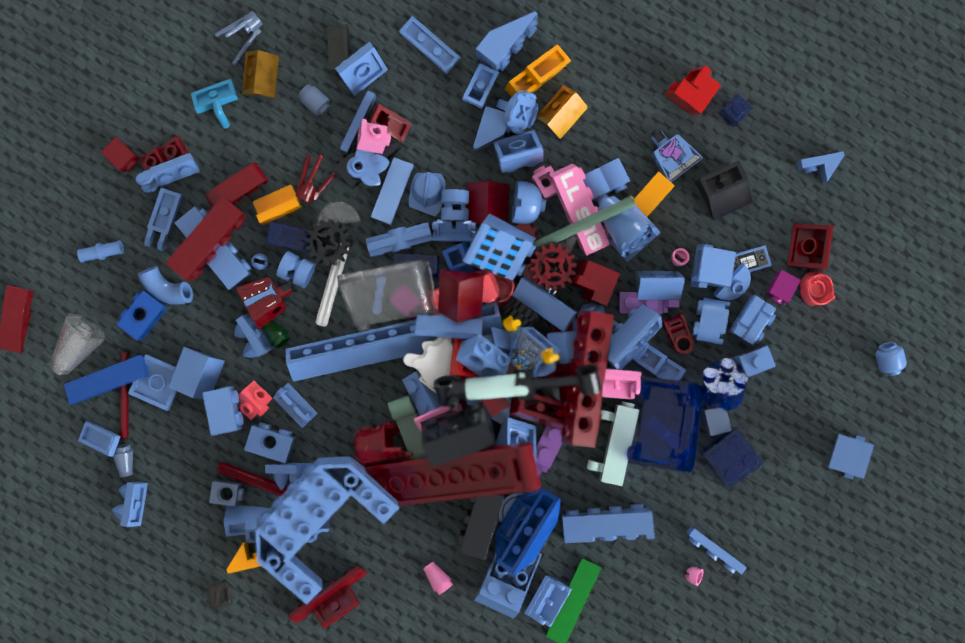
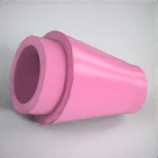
M434 562L423 569L433 591L439 595L453 585L450 581L451 578Z

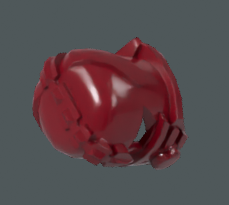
M387 421L384 425H377L376 429H373V426L359 428L354 435L355 459L361 465L382 461H399V459L413 457V452H404L402 448L394 447L393 436L400 431L394 421Z

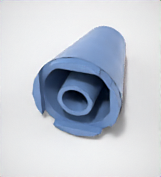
M606 196L598 203L599 207L597 210L600 211L620 200L615 196ZM631 208L603 221L618 252L623 257L626 256L625 252L628 251L629 254H632L649 240L647 235L650 232L654 234L656 231L652 223Z

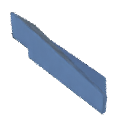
M226 505L224 517L226 536L245 535L247 543H256V520L263 512H267L270 508ZM330 518L306 543L315 541L319 533L329 531Z

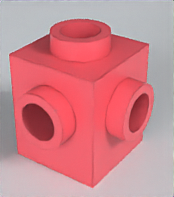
M253 381L240 392L237 406L244 415L252 420L256 415L261 417L269 409L267 404L273 398Z

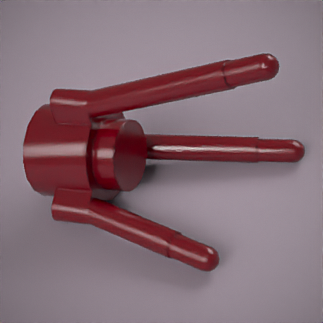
M310 154L306 156L300 181L296 188L297 193L295 196L308 203H311L313 199L317 201L322 191L336 176L335 173H332L315 192L316 187L311 185L323 158L321 154L318 156L307 182H304L311 158Z

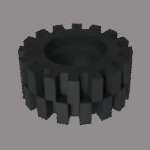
M514 296L502 308L506 314L513 316L514 320H520L522 327H533L536 329L543 321Z

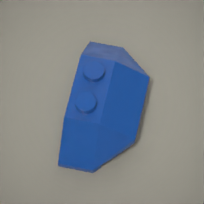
M544 488L517 497L495 533L496 563L513 575H516L531 563L558 522L561 499Z

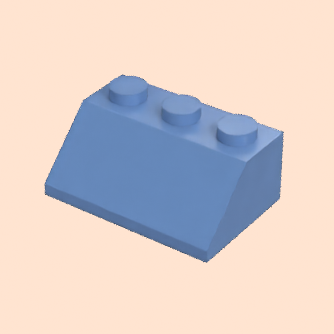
M643 304L639 308L635 307L629 313V319L624 324L620 323L613 331L614 335L610 339L607 364L614 370H622L663 326L661 316Z

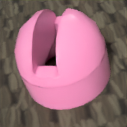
M678 248L671 255V262L677 267L684 266L689 261V253L685 249ZM675 255L683 262L681 263L678 259H676Z
M689 567L686 571L689 575L686 574L685 577L688 582L698 586L703 577V569Z

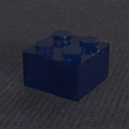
M732 427V431L725 432L699 452L722 484L728 489L764 464L741 431L736 427Z

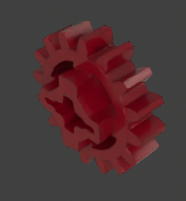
M549 243L547 249L544 245H541V252L535 250L533 252L536 258L529 259V261L534 263L533 266L528 267L529 270L534 271L531 278H538L536 284L540 286L544 283V289L548 290L550 285L554 291L557 290V285L565 288V281L572 282L569 278L570 274L576 275V272L572 271V267L577 266V263L571 262L575 256L573 254L567 255L569 252L567 247L561 250L562 244H557L554 248L553 243ZM549 252H557L554 257L545 255ZM546 261L556 262L555 267L559 272L550 270V266ZM564 261H566V271L563 270ZM539 262L542 263L543 268L541 274L539 272ZM552 276L560 278L556 281H548Z

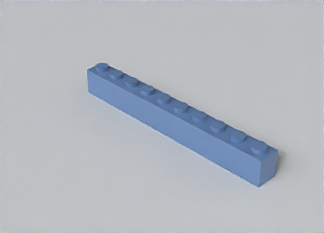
M497 302L482 305V315L472 318L483 320L482 336L491 334L492 327L503 329ZM443 314L435 315L440 317H446ZM416 320L287 348L286 364L294 382L401 358L408 353H423L422 343L424 341L436 340L437 337L415 335ZM451 338V343L453 346L454 338Z

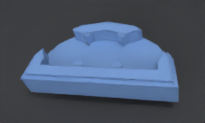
M742 262L733 272L731 287H719L713 293L715 297L721 300H733L746 292L750 285L751 276L745 264Z

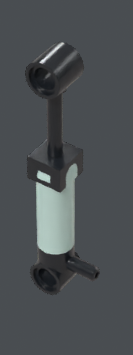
M594 364L580 366L576 370L577 376L535 379L533 369L517 370V374L463 379H455L453 376H442L434 381L438 404L449 406L451 409L457 407L458 401L516 396H518V401L534 400L536 388L577 385L581 394L594 395L601 391L602 386L599 368Z

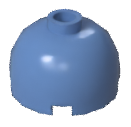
M517 181L513 196L514 205L512 206L511 222L516 224L532 223L538 218L540 212L545 211L546 199H542L541 191L535 184L527 181Z

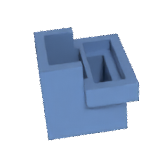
M709 244L697 245L690 287L707 288V285L731 287L736 252L713 248L714 245Z
M838 434L828 467L844 472L843 477L853 480V477L857 476L864 479L874 445L865 442L866 438L858 435L854 439Z

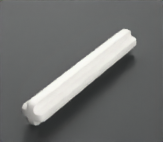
M344 254L343 257L346 261L347 254ZM338 259L337 265L332 264L315 321L319 326L326 327L328 324L345 261L343 262Z

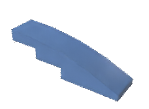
M614 320L612 325L611 337L614 335V329L619 325V323H617ZM646 343L632 358L633 361L674 389L686 373L684 368L670 360L666 355L649 345V343Z

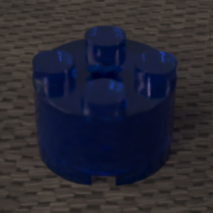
M724 358L707 366L703 372L701 395L708 406L714 409L723 408V411H729L742 404L748 377L743 372L742 367L734 363L730 358Z

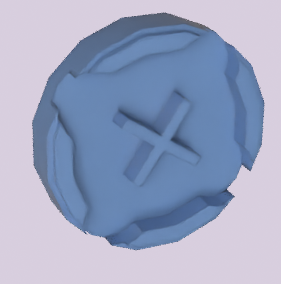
M521 90L515 93L509 102L502 99L498 100L496 107L505 111L504 123L511 132L521 134L525 132L526 128H530L533 125L538 113V104L535 100L537 97L532 92Z

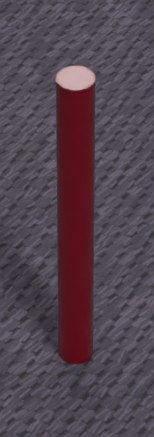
M120 352V362L129 359V352ZM129 384L120 387V438H129Z

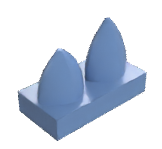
M249 313L236 319L237 325L234 336L248 339L243 350V357H259L275 349L274 346H271L263 329L257 328Z
M310 463L266 464L265 473L273 474L275 483L282 490L288 481V477L290 484L295 479L298 480Z
M127 482L118 489L124 498V504L115 506L112 512L121 521L120 526H141L148 483Z

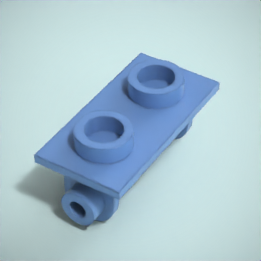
M437 219V221L432 223V229L434 230L433 241L473 242L477 234L476 222H472V220L456 221V224H452V220Z
M289 383L280 388L273 397L301 428L318 414Z

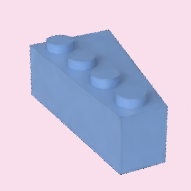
M631 504L630 508L622 509V506L619 505L610 506L609 510L600 511L599 507L588 508L587 512L579 513L578 509L566 510V514H561L565 543L594 542L595 538L598 537L600 541H614L617 539V536H621L622 539L636 540L639 535H646L647 539H655L652 511L648 507H643V504Z

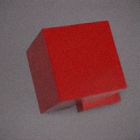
M701 66L691 69L680 84L674 81L664 95L688 114L696 115L704 111L721 87V84L709 76L712 71L707 66Z

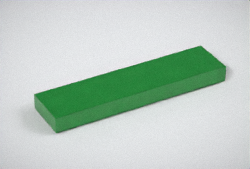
M581 557L568 585L572 590L552 626L548 628L545 637L558 643H567L602 568L601 566Z

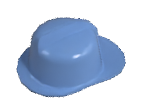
M431 172L417 173L411 183L409 207L436 216L443 205L441 203L442 190H445L443 175Z

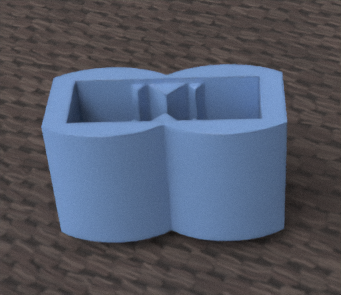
M619 158L585 174L586 179L583 180L585 186L591 189L594 199H591V201L596 200L597 203L614 190L616 193L627 189L626 184L630 182Z

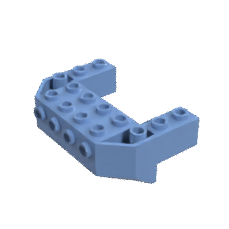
M351 457L318 458L313 464L310 463L298 480L295 479L288 486L287 491L282 496L280 495L272 503V507L267 512H263L256 520L257 562L305 604H308L321 591L322 579L294 555L352 495L383 524L399 509L398 501L366 473L363 465Z

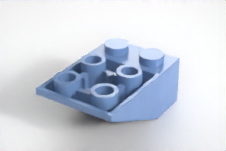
M530 13L490 31L476 48V59L489 68L503 72L510 63L511 55L513 53L515 55L518 54L522 49L525 37L530 38L536 31L538 13Z
M495 552L474 601L514 619L521 609L542 554L538 553L531 563L516 575H513L496 563L497 553Z

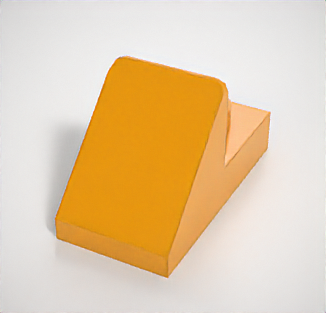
M246 541L241 545L228 566L227 573L261 566L257 562V552L252 553L253 557L250 556Z

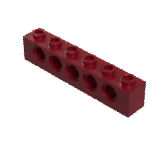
M580 310L577 318V334L573 343L574 355L570 364V377L577 376L576 370L580 366L594 364L599 368L602 389L594 395H583L580 393L577 385L567 386L568 396L564 407L565 417L561 428V442L571 445L595 447L614 318L612 314Z

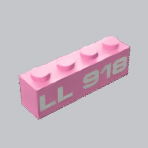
M570 164L549 174L570 224L598 212V207H594L591 199H594L592 191L584 184L583 180L586 177L581 167L578 168L576 165ZM601 222L575 234L578 245L586 256L610 245L607 239L610 237L606 226H602Z

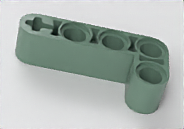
M410 395L389 402V410L394 421L397 422L407 451L413 452V457H410V459L427 457L422 446V433L414 422V418L419 417V414L412 403Z

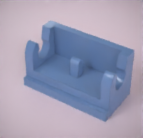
M546 575L525 614L540 624L551 627L572 589L553 576Z

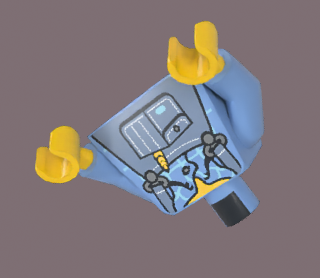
M513 316L503 321L504 328L510 333V362L517 367L513 374H517V370L533 369L534 377H544L554 372L556 360L559 359L562 351L535 328H519L521 321L518 319L513 321Z

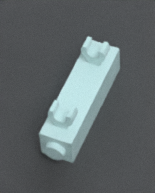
M622 401L621 405L616 404L614 412L600 409L601 419L612 421L603 463L588 460L587 468L601 472L599 478L601 482L618 486L623 485L639 409L634 408L635 404Z

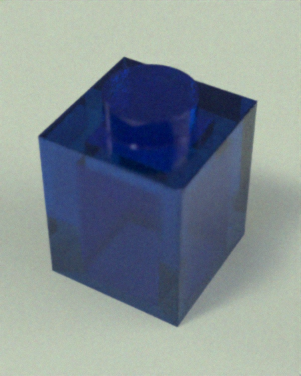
M737 93L719 114L734 128L753 107Z

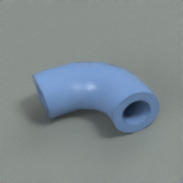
M158 266L150 267L137 274L146 291L159 301L170 305L186 304L193 300V291L187 282H168L160 273Z

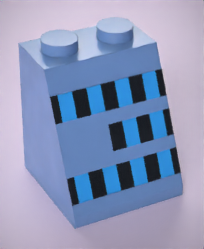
M489 213L478 230L463 262L513 280L516 275L521 276L526 266L523 263L525 257L530 258L536 246L533 245L535 238Z

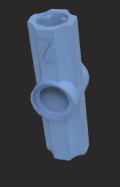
M427 222L408 228L392 229L386 234L367 238L366 244L370 257H375L392 251L393 253L400 252L399 250L401 249L407 250L411 246L430 242L433 239Z

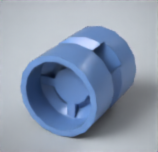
M459 189L442 190L441 203L444 204V207L441 208V220H452V222L468 221L469 209L466 208V205L469 204V191ZM452 206H458V209L453 210Z
M287 251L279 264L276 276L286 281L292 279L293 284L305 289L315 270L316 263L307 259L300 260L298 255Z

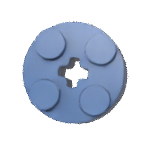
M710 298L699 300L696 315H699L700 318L699 322L695 321L692 336H695L698 341L722 345L724 339L719 338L723 337L726 331L729 309H725V307L728 308L730 302Z

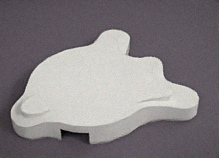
M437 337L433 341H424L422 343L423 354L408 353L403 358V362L407 366L417 369L424 381L433 388L434 381L437 378L450 376L453 346L451 338Z

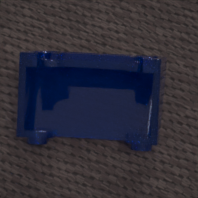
M641 376L639 397L644 400L639 438L638 443L634 442L627 449L628 463L690 473L695 463L704 399L703 387L687 381Z

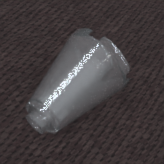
M69 314L64 319L50 360L52 371L58 375L69 374L105 340L103 338L105 336L104 331L90 320H88V324L82 321V316Z

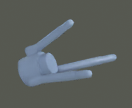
M253 11L215 33L216 37L226 33L225 37H229L241 28L248 34L252 32L232 62L233 65L237 64L255 37L261 33L259 27L263 24Z

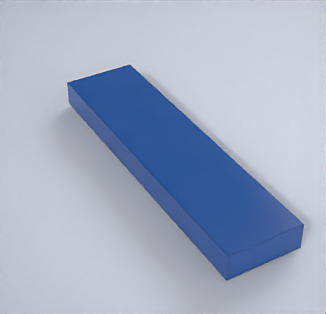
M138 355L64 384L69 405H74L149 376L143 355Z

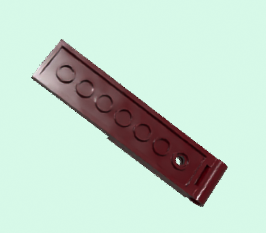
M531 442L492 446L431 467L427 457L363 465L366 473L398 501L399 506L530 492L541 488Z

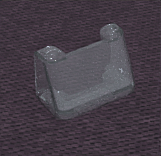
M413 261L337 276L352 327H357L358 331L368 330L370 325L375 323L417 317V315L432 316L431 314L438 313L430 262Z

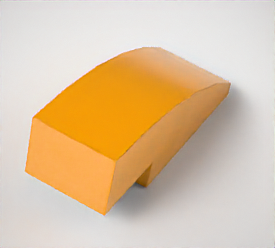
M557 44L528 65L523 72L510 80L504 89L511 97L521 90L534 93L569 64L571 60Z
M658 172L634 198L636 206L648 217L675 185Z

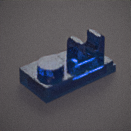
M270 222L266 243L308 253L309 251L305 248L310 243L306 242L305 239L310 238L311 235L307 233L308 230Z

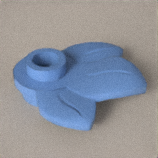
M357 149L355 157L348 161L346 169L351 177L360 178L365 185L377 186L381 184L378 174L388 167L389 160L382 155L375 154V152ZM354 164L361 165V170L355 169Z

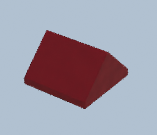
M493 181L467 182V191H469V204L466 205V208L469 209L468 221L472 220V222H476L477 226H481L490 213L508 223L510 184Z
M793 224L787 266L817 271L826 270L834 226Z
M440 270L438 312L456 323L481 316L484 274Z

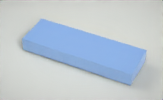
M395 157L393 158L371 218L389 225L392 224L412 173L413 164Z

